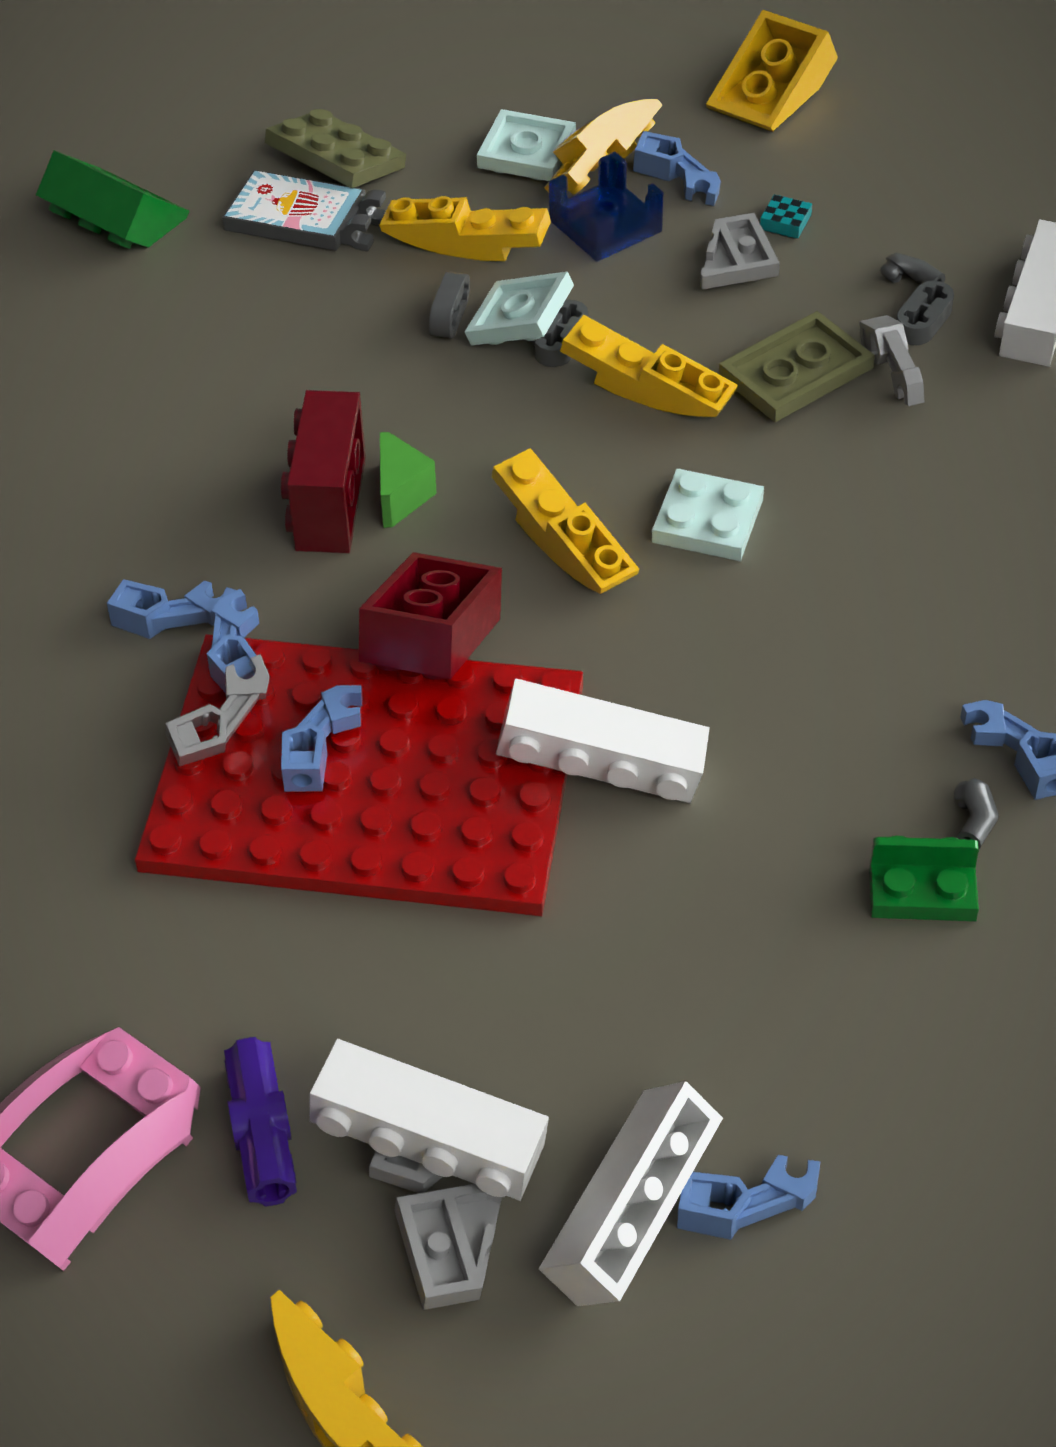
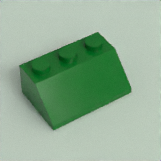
M53 150L36 196L50 202L48 210L68 219H71L74 214L80 217L78 225L98 234L104 229L110 232L108 240L128 249L131 248L132 243L149 248L183 222L190 212L111 172Z

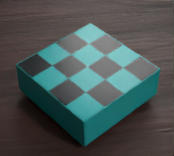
M774 194L760 218V225L764 231L799 238L811 217L812 203Z

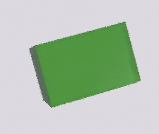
M380 432V494L383 528L394 527L437 494L435 461L390 432Z

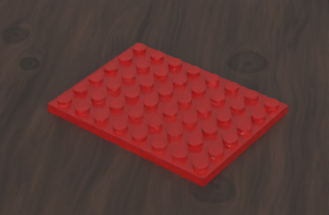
M205 634L180 716L209 704L220 709L226 701V693L210 676L207 653L212 648L213 635ZM245 638L256 655L261 654L270 675L266 698L259 699L227 741L225 752L179 766L170 746L135 857L137 872L542 916L567 774L563 771L531 763H521L512 758L496 755L505 709L515 678L581 695L583 671L466 660L451 679L432 680L425 678L421 673L406 670L385 671L379 669L374 664L359 662V649ZM336 685H361L362 707H347H360L361 726L335 734L331 731L326 737L328 755L323 791L284 792L281 771L282 732L297 727L322 700V692ZM211 721L208 722L207 726L201 725L195 728L200 742L210 740L215 735L219 737L217 724Z

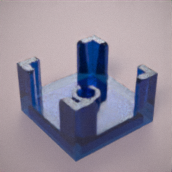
M614 151L599 159L598 185L568 199V178L565 175L550 180L549 216L551 222L598 262L662 232L664 192L651 183L648 185L645 203L626 188L627 163L625 159Z

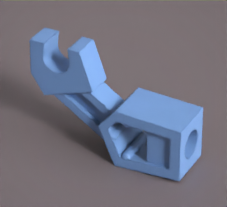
M647 131L642 132L635 148L633 171L666 181L680 177L683 179L686 200L692 201L694 193L704 192L706 193L705 204L714 206L719 195L721 183L717 172L709 171L682 149L680 138Z
M123 579L108 600L107 607L111 626L151 639L169 628L209 623L213 626L211 609L219 598L236 590L226 587L223 595L218 598H212L214 596L212 583L203 581L184 595V599L168 601L165 590L162 588Z
M241 589L219 598L211 609L214 631L212 648L207 653L210 676L225 693V668L234 664L236 674L242 679H250L254 676V671L249 662L251 657L257 655L244 637L260 623L258 610L254 605L247 609L246 596Z
M336 685L322 692V700L298 726L282 732L281 771L284 792L323 791L328 755L326 737L331 731L335 734L361 726L360 707L347 708L348 706L362 707L361 685Z
M982 700L962 705L960 718L964 726L971 723L983 724L974 725L972 728L971 740L974 745L1003 746L1005 744L1017 751L1014 765L1034 800L1056 795V733L1038 731L1005 711L1001 703Z
M778 1155L765 1175L762 1184L751 1189H747L740 1177L692 1172L681 1192L677 1228L731 1240L738 1229L793 1208L803 1211L816 1198L821 1162L808 1160L806 1175L794 1178L786 1172L788 1156ZM710 1202L724 1203L727 1206L734 1204L730 1211L726 1208L721 1210L711 1208Z

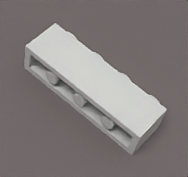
M1039 219L1034 236L1026 235L1021 259L1023 260L1017 261L1012 285H1017V287L1010 285L1008 287L1003 309L1008 311V313L1000 312L994 337L1002 339L999 356L1050 367L1056 348V222Z
M515 678L505 709L496 755L512 758L521 763H531L563 771L569 775H579L611 783L621 788H631L659 795L669 800L691 803L703 775L710 727Z
M338 1038L310 1092V1122L317 1124L327 1134L336 1137L349 1136L368 1143L375 1151L385 1156H402L421 1163L428 1171L438 1176L450 1177L453 1175L476 1184L480 1190L494 1197L508 1196L521 1201L545 1144L548 1116Z
M687 1081L643 1091L539 1267V1270L577 1306L618 1302L621 1300L723 1119Z

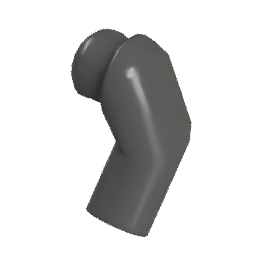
M894 253L886 257L887 262L880 269L881 274L892 283L899 282L903 274H906L919 284L927 281H945V274L927 262L900 253Z
M973 778L969 781L960 782L954 790V799H962L959 801L958 806L968 809L970 814L957 838L977 840L980 849L998 821L999 813L990 787L983 781Z

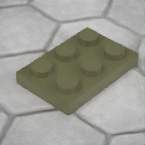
M314 109L308 114L297 118L285 119L280 124L266 128V144L350 188H355L405 168L406 153L392 147L391 143L387 140L375 138L363 132L357 125L347 124L333 117L330 111L324 109Z
M816 311L720 362L719 375L738 385L736 391L776 423L873 369L875 355L820 312Z

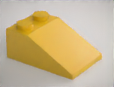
M762 10L707 101V108L773 132L820 89L835 64L838 56L829 32Z

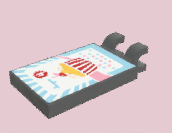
M253 170L222 217L224 230L337 251L341 243L351 245L359 250L369 251L374 242L373 235L362 232H366L370 224L379 226L386 210L377 209L376 207H381L386 199V191L370 190L365 195V189L350 188L344 185Z

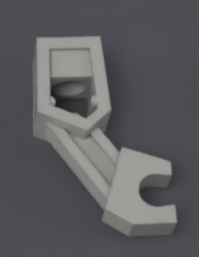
M888 315L859 321L861 345L875 355L874 362L877 365L888 362L892 370L890 373L895 397L897 399L904 398V404L907 406L925 403L923 379L919 367H915L908 353L909 347L903 323Z
M261 654L250 658L249 665L254 671V676L250 679L240 678L236 674L234 664L225 668L226 701L220 709L209 704L166 722L165 733L179 766L225 752L227 741L259 699L266 698L270 675ZM210 721L217 724L219 737L215 735L210 740L200 742L195 728L201 725L207 726Z

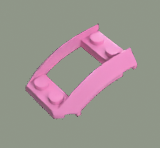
M120 1027L74 1046L54 1058L32 1074L0 1103V1223L64 1271L71 1263L67 1258L89 1231L94 1233L121 1199L158 1162L181 1144L187 1147L193 1139L190 1135L194 1108L198 1110L201 1087L188 1075ZM83 1072L142 1114L144 1118L108 1147L78 1178L68 1192L63 1195L9 1155L1 1146L42 1102L70 1079Z

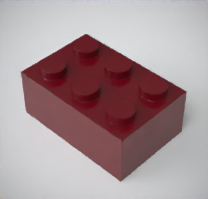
M306 390L302 409L296 408L294 412V435L297 436L296 440H289L287 461L288 466L291 467L290 472L283 471L281 478L282 499L289 500L290 504L286 507V532H293L295 551L350 553L366 461L360 392Z
M413 552L359 608V662L374 664L379 669L385 671L406 670L421 673L425 678L432 680L451 679L500 620L502 568Z

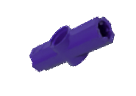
M256 1037L236 1040L232 1047L224 1050L228 1087L232 1097V1101H228L235 1147L236 1151L240 1150L249 1202L260 1203L265 1207L284 1203L289 1196L297 1193L292 1153H290L288 1140H292L284 1092L279 1091L270 1042L260 1041Z

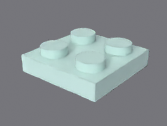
M501 109L476 155L477 168L501 174L507 173L529 177L534 180L550 181L562 164L553 151L576 131V122Z
M568 271L496 281L465 330L471 346L481 344L499 345L506 341L522 339L533 341L544 337L574 286Z
M676 469L652 529V543L741 561L763 501L764 486Z

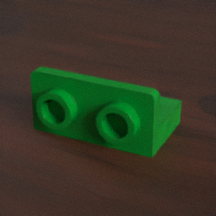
M899 835L875 837L873 839L869 865L871 918L977 921L979 912L976 863L979 853L978 841L954 837L942 839L907 838Z

